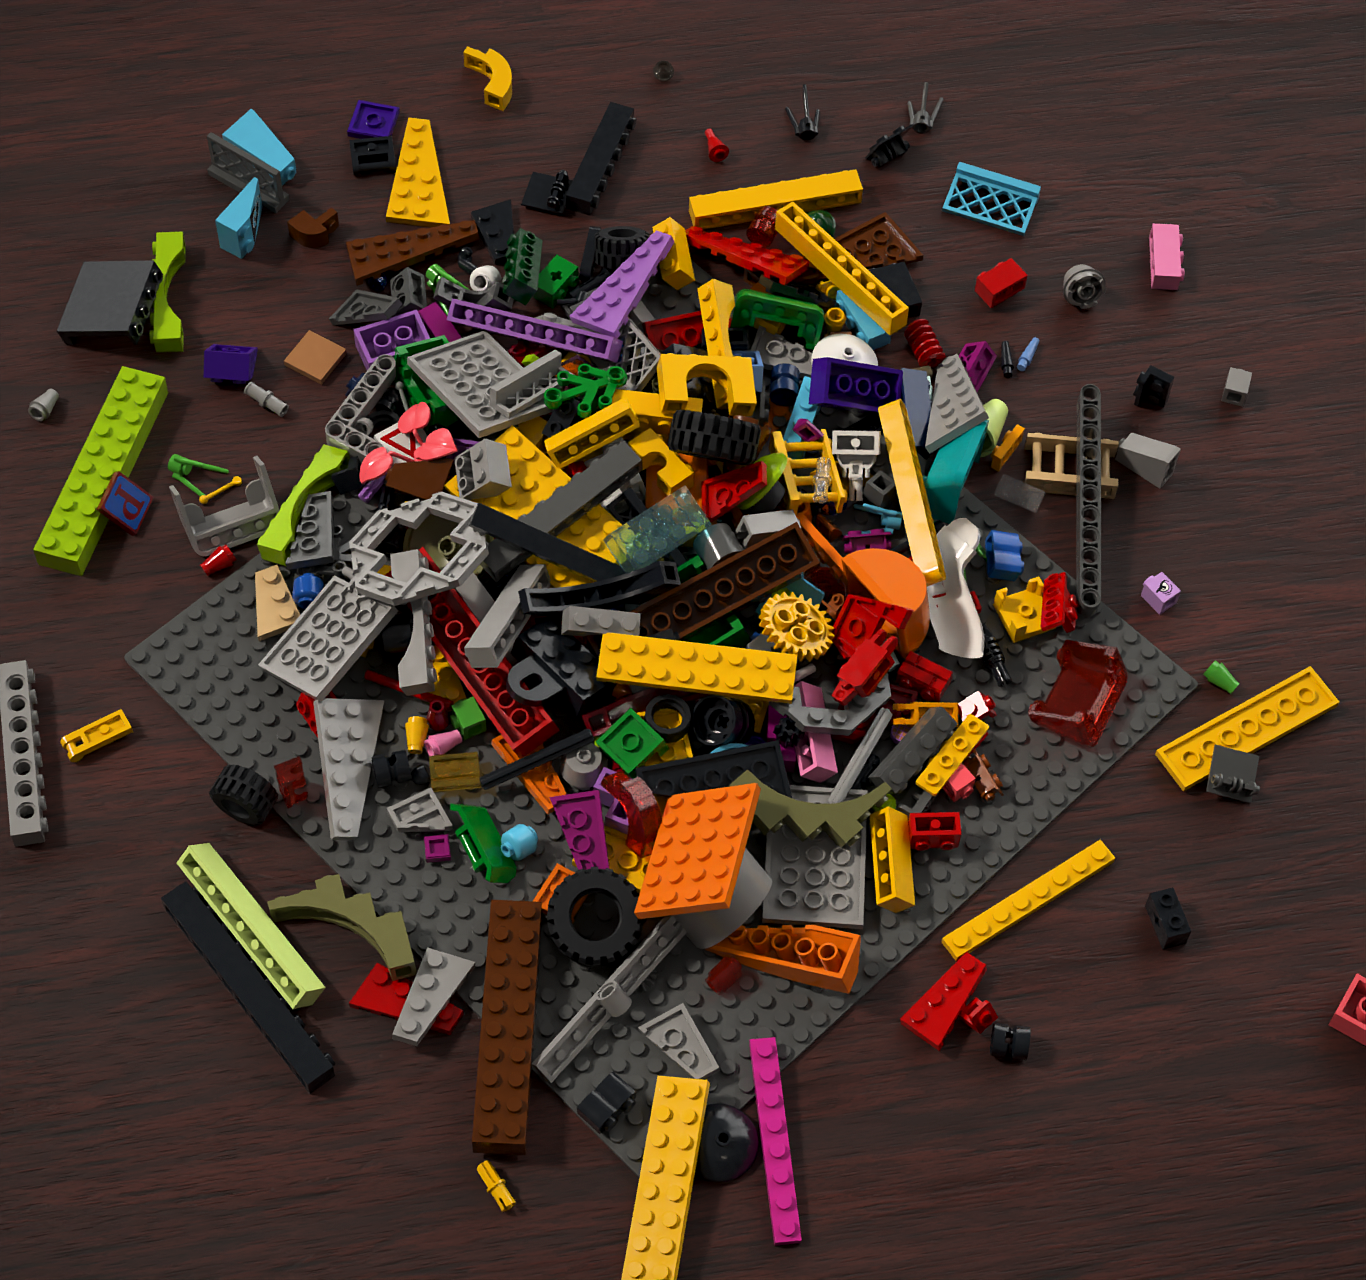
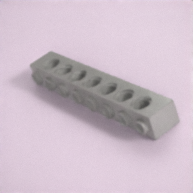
M26 660L0 664V711L10 836L15 847L45 842L44 833L48 832L47 818H43L42 812L47 809L45 796H41V789L45 788L43 774H39V767H43L41 753H37V746H41L39 731L35 732V725H39L37 710L33 709V704H37L35 689L32 690L31 683H35V674L33 669H29ZM27 750L25 753L19 754L20 751ZM29 771L26 775H21V773ZM25 793H31L27 797H22ZM33 814L32 817L24 819L25 816Z

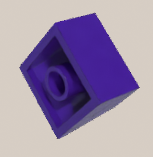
M211 345L204 351V378H210L211 382H224V379L232 380L234 384H246V381L253 378L258 347Z

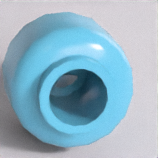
M524 824L514 826L502 834V853L515 861L524 859L536 851L537 833L532 827Z

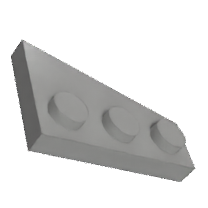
M683 1003L638 1027L643 1035L693 1079L704 1080L720 1071L717 1062Z

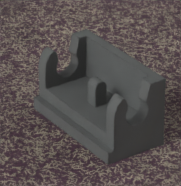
M923 770L916 777L895 809L908 815V819L910 813H926L938 796V794L932 796L916 785V780Z

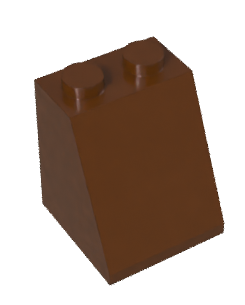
M445 458L431 461L394 463L393 467L386 474V486L415 499L419 498L420 501L430 499L432 494L441 491L450 494L445 489V484L456 475L455 460Z

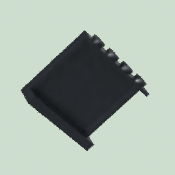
M154 260L83 262L56 332L66 345H74L79 336H128L133 344L137 345L143 333L145 322L149 317L153 301L156 298L158 287L162 282V271Z

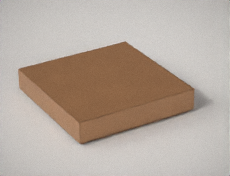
M309 330L284 360V365L322 385L345 357L347 351L338 344Z

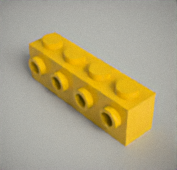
M625 397L544 440L547 453L556 468L562 469L639 428L640 423L628 399Z
M888 806L870 815L876 903L880 907L898 913L915 906L908 815Z

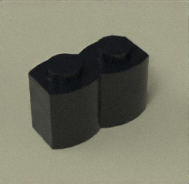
M613 1071L578 1105L577 1114L599 1134L605 1130L608 1132L617 1124V1117L622 1112L628 1113L636 1104V1091Z

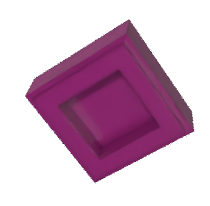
M449 834L424 837L426 863L451 860Z

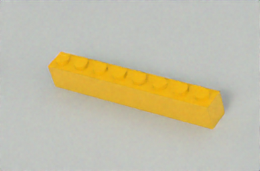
M845 170L837 173L689 197V214L693 226L709 229L776 217V211L791 202L798 205L804 212L861 203L863 188L857 170Z
M791 202L776 211L775 230L886 333L892 335L907 325L909 307L798 205Z

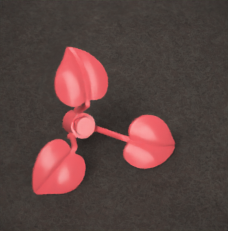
M425 402L415 404L405 411L398 421L399 431L402 434H409L413 431L415 438L421 446L415 450L414 460L393 451L387 452L384 447L377 448L364 458L359 472L360 482L365 484L368 481L385 475L393 464L392 456L406 462L431 461L458 452L452 434L445 428L437 429L427 436L426 443H424L417 429H422L428 425L431 418V410Z

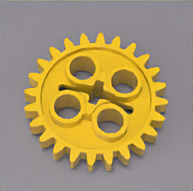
M785 592L780 596L776 593L773 598L770 597L759 615V619H761L759 626L764 628L762 634L769 635L767 642L775 643L774 650L781 648V653L788 652L789 654L797 655L801 662L805 657L810 662L813 657L819 659L821 655L824 656L833 643L832 639L835 637L831 633L834 627L829 625L831 619L824 618L826 611H819V604L813 606L811 598L805 601L803 594L796 598L794 592H791L789 597Z

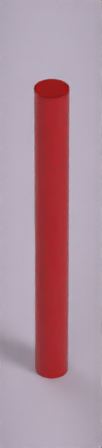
M370 670L366 671L365 679L404 693L399 688V681ZM430 692L410 695L429 703L434 700H440L448 710H451V705H454L453 701Z

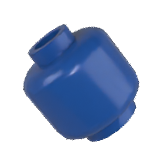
M305 573L297 577L293 583V601L300 608L306 609L324 588L323 581L313 573Z

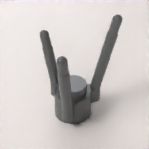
M928 82L924 83L920 111L914 115L911 101L907 102L910 125L913 124L914 131L919 133H925L929 129H933L934 120L943 102V97H940L930 117L926 111Z

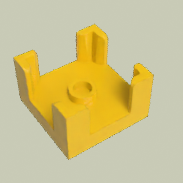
M1040 577L1030 579L1026 590L1006 596L1007 588L996 591L993 606L1013 643L1047 632L1041 629L1044 584Z

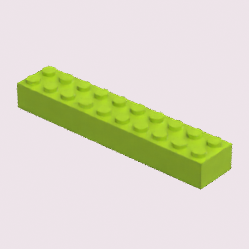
M124 366L121 367L33 549L38 565L78 576L83 575L109 520L96 509L114 472L120 471L129 478L168 395L165 377Z

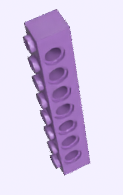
M453 298L447 316L448 321L458 325L483 331L486 330L487 332L618 363L623 341L615 337Z

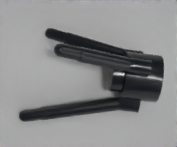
M803 84L805 118L801 119L797 125L789 107H786L785 110L794 127L795 136H800L802 140H811L818 135L820 110H816L813 122L809 116L807 85Z

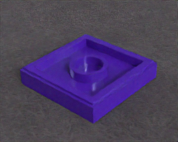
M358 100L347 130V136L359 139L392 136L400 113L399 107Z

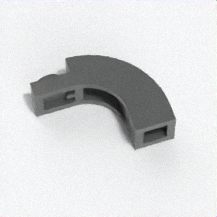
M443 277L438 280L433 297L435 300L449 306V309L453 298L507 312L512 309L514 301L513 298L503 293L504 284L498 281L486 290L472 291L456 285Z

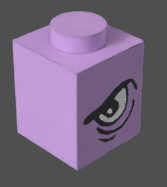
M1161 572L1155 577L1153 575L1148 577L1144 581L1141 596L1160 615L1177 603L1181 590Z

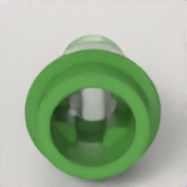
M1216 660L1203 674L1207 677V681L1224 689L1229 694L1240 684L1222 662L1218 663Z

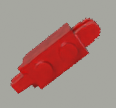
M880 629L870 640L866 638L862 644L857 646L852 657L847 663L842 665L837 674L840 681L831 695L833 699L846 706L856 695L862 698L869 696L895 663L891 653L898 644L899 640L897 637L891 635L885 641L887 632Z

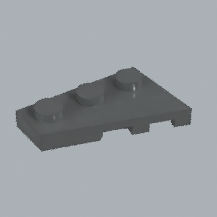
M356 289L329 320L332 325L388 320L396 314L402 303L397 297Z

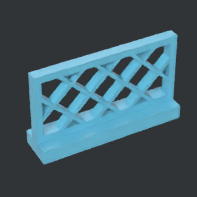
M959 162L942 211L1024 236L1035 205L1038 202L1041 186ZM958 181L965 182L970 188L960 192L957 188ZM985 188L990 194L980 198L976 190ZM972 192L976 200L967 204L963 196ZM1007 195L1010 201L1000 204L997 196ZM957 198L960 199L963 205L958 208L949 206L950 201ZM993 198L997 206L987 210L983 202ZM1023 200L1031 203L1029 208L1022 211L1017 204ZM979 204L983 212L979 214L972 213L969 208ZM1013 205L1017 213L1007 216L1004 208ZM1000 211L1003 219L993 220L990 214ZM1020 217L1023 221L1022 228L1013 226L1011 220Z

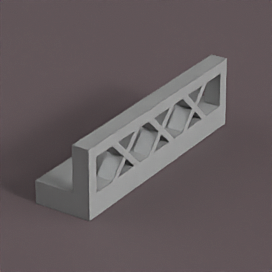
M554 350L491 386L489 406L507 418H511L543 399L544 392L547 389L562 388L563 386L558 385L557 378H552L560 371H568L561 367L562 353ZM538 385H549L546 388H535ZM521 395H532L529 398L519 397ZM506 404H516L510 409L504 406Z

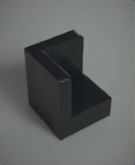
M358 456L349 459L348 468L331 475V479L340 495L366 486V483L362 484L360 482L359 472L362 463Z

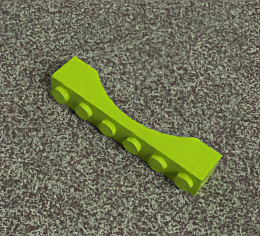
M183 232L156 233V242H152L153 255H156V259L152 260L155 261L162 271L163 279L151 306L154 308V312H150V322L154 329L150 330V343L155 345L156 352L183 351L184 332L181 320L168 305L167 294L172 278L185 263L186 244Z
M324 444L320 451L315 454L312 463L308 469H305L302 478L293 487L290 496L286 502H283L279 512L271 520L269 527L258 540L257 546L263 560L286 566L285 563L287 557H290V548L292 542H295L297 525L308 494L321 493L335 486L331 475L348 468L350 456L347 450Z

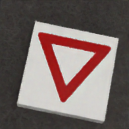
M398 423L374 435V439L380 442L387 452L393 451L413 460L415 450L421 447L413 431L409 434H402L398 429ZM423 428L417 429L420 438L426 443L427 435ZM392 456V458H393L392 467H393L394 463H404V462H406V461H404V460H401V459H399V458H397V457Z

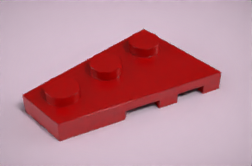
M760 461L701 481L702 522L705 525H709L767 486V465Z

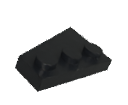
M762 274L758 282L766 287V292L774 295L781 293L792 299L798 298L828 308H834L836 300L812 285L794 281L783 285L779 283L780 278L772 277L769 279Z

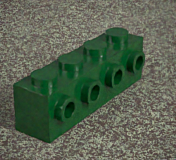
M520 228L507 241L508 250L505 255L507 262L504 266L505 275L502 283H504V294L526 306L538 289L543 240L536 237L532 232Z

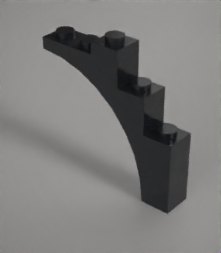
M658 561L636 571L597 582L559 588H524L518 591L523 614L551 616L557 621H562L563 610L569 606L611 610L623 603L640 605L680 586L681 583L676 562Z

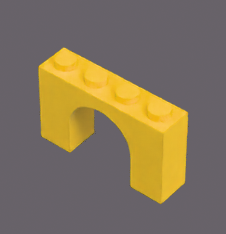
M673 353L660 355L657 364L661 413L674 414L677 410H685L688 403L686 382L695 377H708L720 383L725 389L729 416L753 415L757 401L751 358L718 355L701 356L696 354L677 355Z

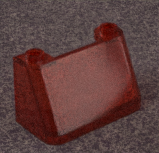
M1065 640L1062 648L1057 652V661L1062 670L1046 701L1035 700L1029 707L1028 715L1034 724L1081 745L1094 747L1126 686L1127 670L1117 647Z

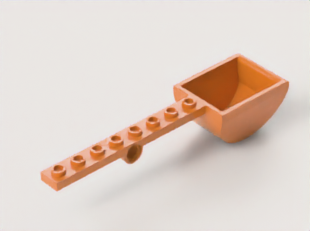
M783 498L776 506V511L786 510ZM802 503L801 506H798L796 517L800 521L801 530L810 546L816 551L822 564L826 563L830 567L833 576L836 579L840 578L845 583L847 595L854 594L914 610L905 629H898L887 620H885L881 629L887 632L886 639L891 637V635L898 638L899 641L895 650L902 658H906L910 651L915 652L925 639L930 624L925 577L919 567L909 558L886 549H863L842 557L811 523L810 503Z

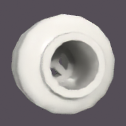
M489 265L476 268L470 276V286L473 291H483L490 288L497 281L502 282L498 269Z

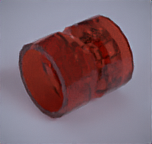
M765 206L758 211L754 221H752L746 231L750 242L761 244L762 248H767L772 244L778 233L775 230L776 211L778 210Z

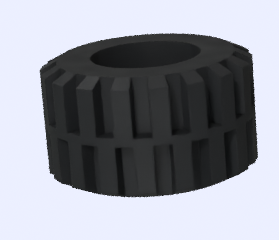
M615 226L595 233V262L602 267L617 270L650 237L649 233L645 230L629 226Z
M226 765L209 791L211 800L220 810L240 822L252 825L263 824L278 799L276 789L268 780L255 771L239 765Z

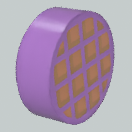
M893 725L890 733L892 741L898 744L912 727L910 725Z

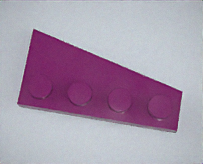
M594 790L549 797L578 870L591 869V867H599L598 869L605 870L606 868L610 869L600 791Z

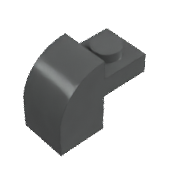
M880 470L866 482L863 491L864 498L877 507L889 509L892 506L893 500L898 497L895 481Z

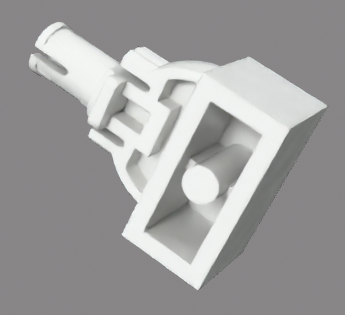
M834 430L832 434V454H836L837 461L842 468V477H847V469H849L848 500H855L856 489V501H863L864 469L865 478H870V469L873 467L877 455L881 454V431Z

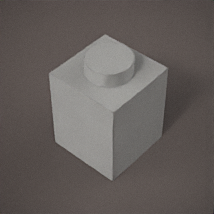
M1230 367L1221 401L1243 407L1252 372Z

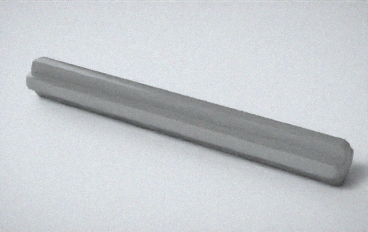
M881 708L830 794L827 800L828 804L840 803L845 800L893 716L889 709Z

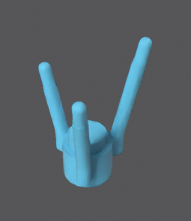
M866 503L863 505L854 504L855 509L882 515L881 525L885 526V528H882L885 532L893 534L894 529H900L901 511L887 510ZM870 530L861 531L862 534L871 533Z

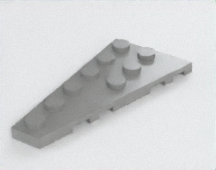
M958 354L946 357L937 367L925 444L929 454L989 418Z
M325 698L321 703L315 700L313 703L331 840H355L359 833L372 766L371 757L374 756L384 700Z

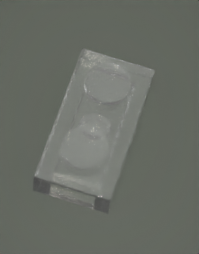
M1006 474L1002 475L994 493L995 496L1036 514L1046 492Z

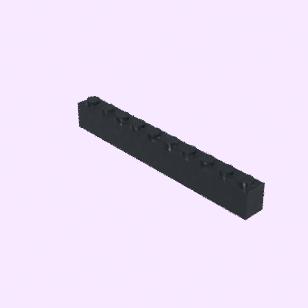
M187 881L183 882L161 897L164 909L308 1093L311 1094L335 1076L334 1060L327 1052L325 1054L321 1052L318 1048L320 1043L312 1033L310 1035L306 1033L303 1029L305 1024L297 1014L293 1016L290 1013V1005L283 996L278 997L275 994V986L267 977L263 979L259 973L261 971L259 966L253 959L248 960L244 955L246 950L238 940L236 942L233 941L230 937L232 933L224 922L220 924L217 921L216 912L209 904L206 906L202 902L203 896L196 887L191 888Z

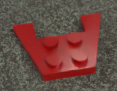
M848 594L833 625L834 630L831 633L835 637L832 639V642L843 658L849 660L857 646L862 644L866 638L870 640L882 628L885 620L898 629H905L914 610L871 598Z

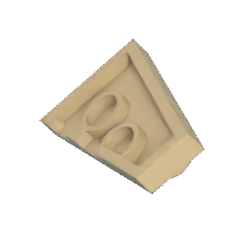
M278 565L255 572L258 641L286 632L300 616Z

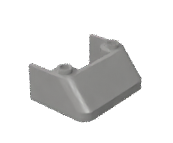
M254 456L253 460L259 479L251 481L246 486L245 494L248 502L204 517L203 511L198 505L194 503L183 505L181 496L174 485L169 486L179 518L192 548L198 555L209 556L219 546L227 545L231 548L261 537L269 527L271 520L279 512L265 464L258 456Z

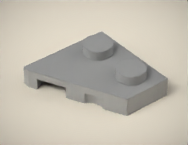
M428 788L387 808V813L398 832L450 831L453 829L452 823L432 788Z

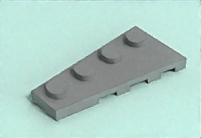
M427 947L393 1031L392 1039L418 1046L434 1024L436 1017L446 1008L450 998L462 986L467 975L471 974L476 962Z

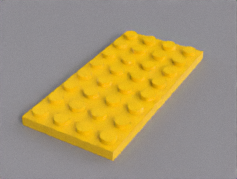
M511 425L495 442L506 445L512 487L495 497L472 499L469 501L481 503L514 519H518L521 515H527L534 510L538 502L551 497L555 489L560 486L564 487L570 482L571 478L560 468H556L553 461ZM455 475L445 484V489L451 495L459 497L457 475ZM600 504L556 536L621 567L627 565L644 549V544ZM535 555L530 556L524 561L526 564H546L552 588L593 582Z

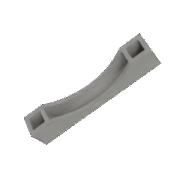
M418 549L390 554L392 577L396 580L407 583L420 567L429 569L427 557H424ZM428 596L410 601L413 612V632L407 651L398 664L399 688L406 696L435 691L434 682H437V672L433 668V660L436 658L434 646L431 645L434 629L429 615H432V605L428 601Z

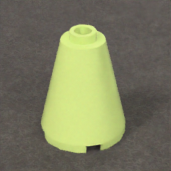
M992 399L983 405L989 416L987 419L989 424L981 457L990 455L996 447L1008 415V407L999 399Z

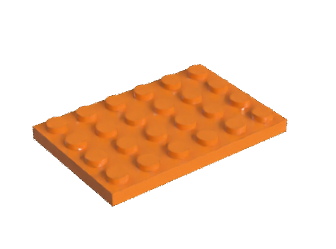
M757 783L675 794L668 797L634 911L638 919L728 909L730 907L761 791Z

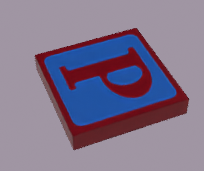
M120 471L114 472L96 510L133 536L137 534L154 497Z

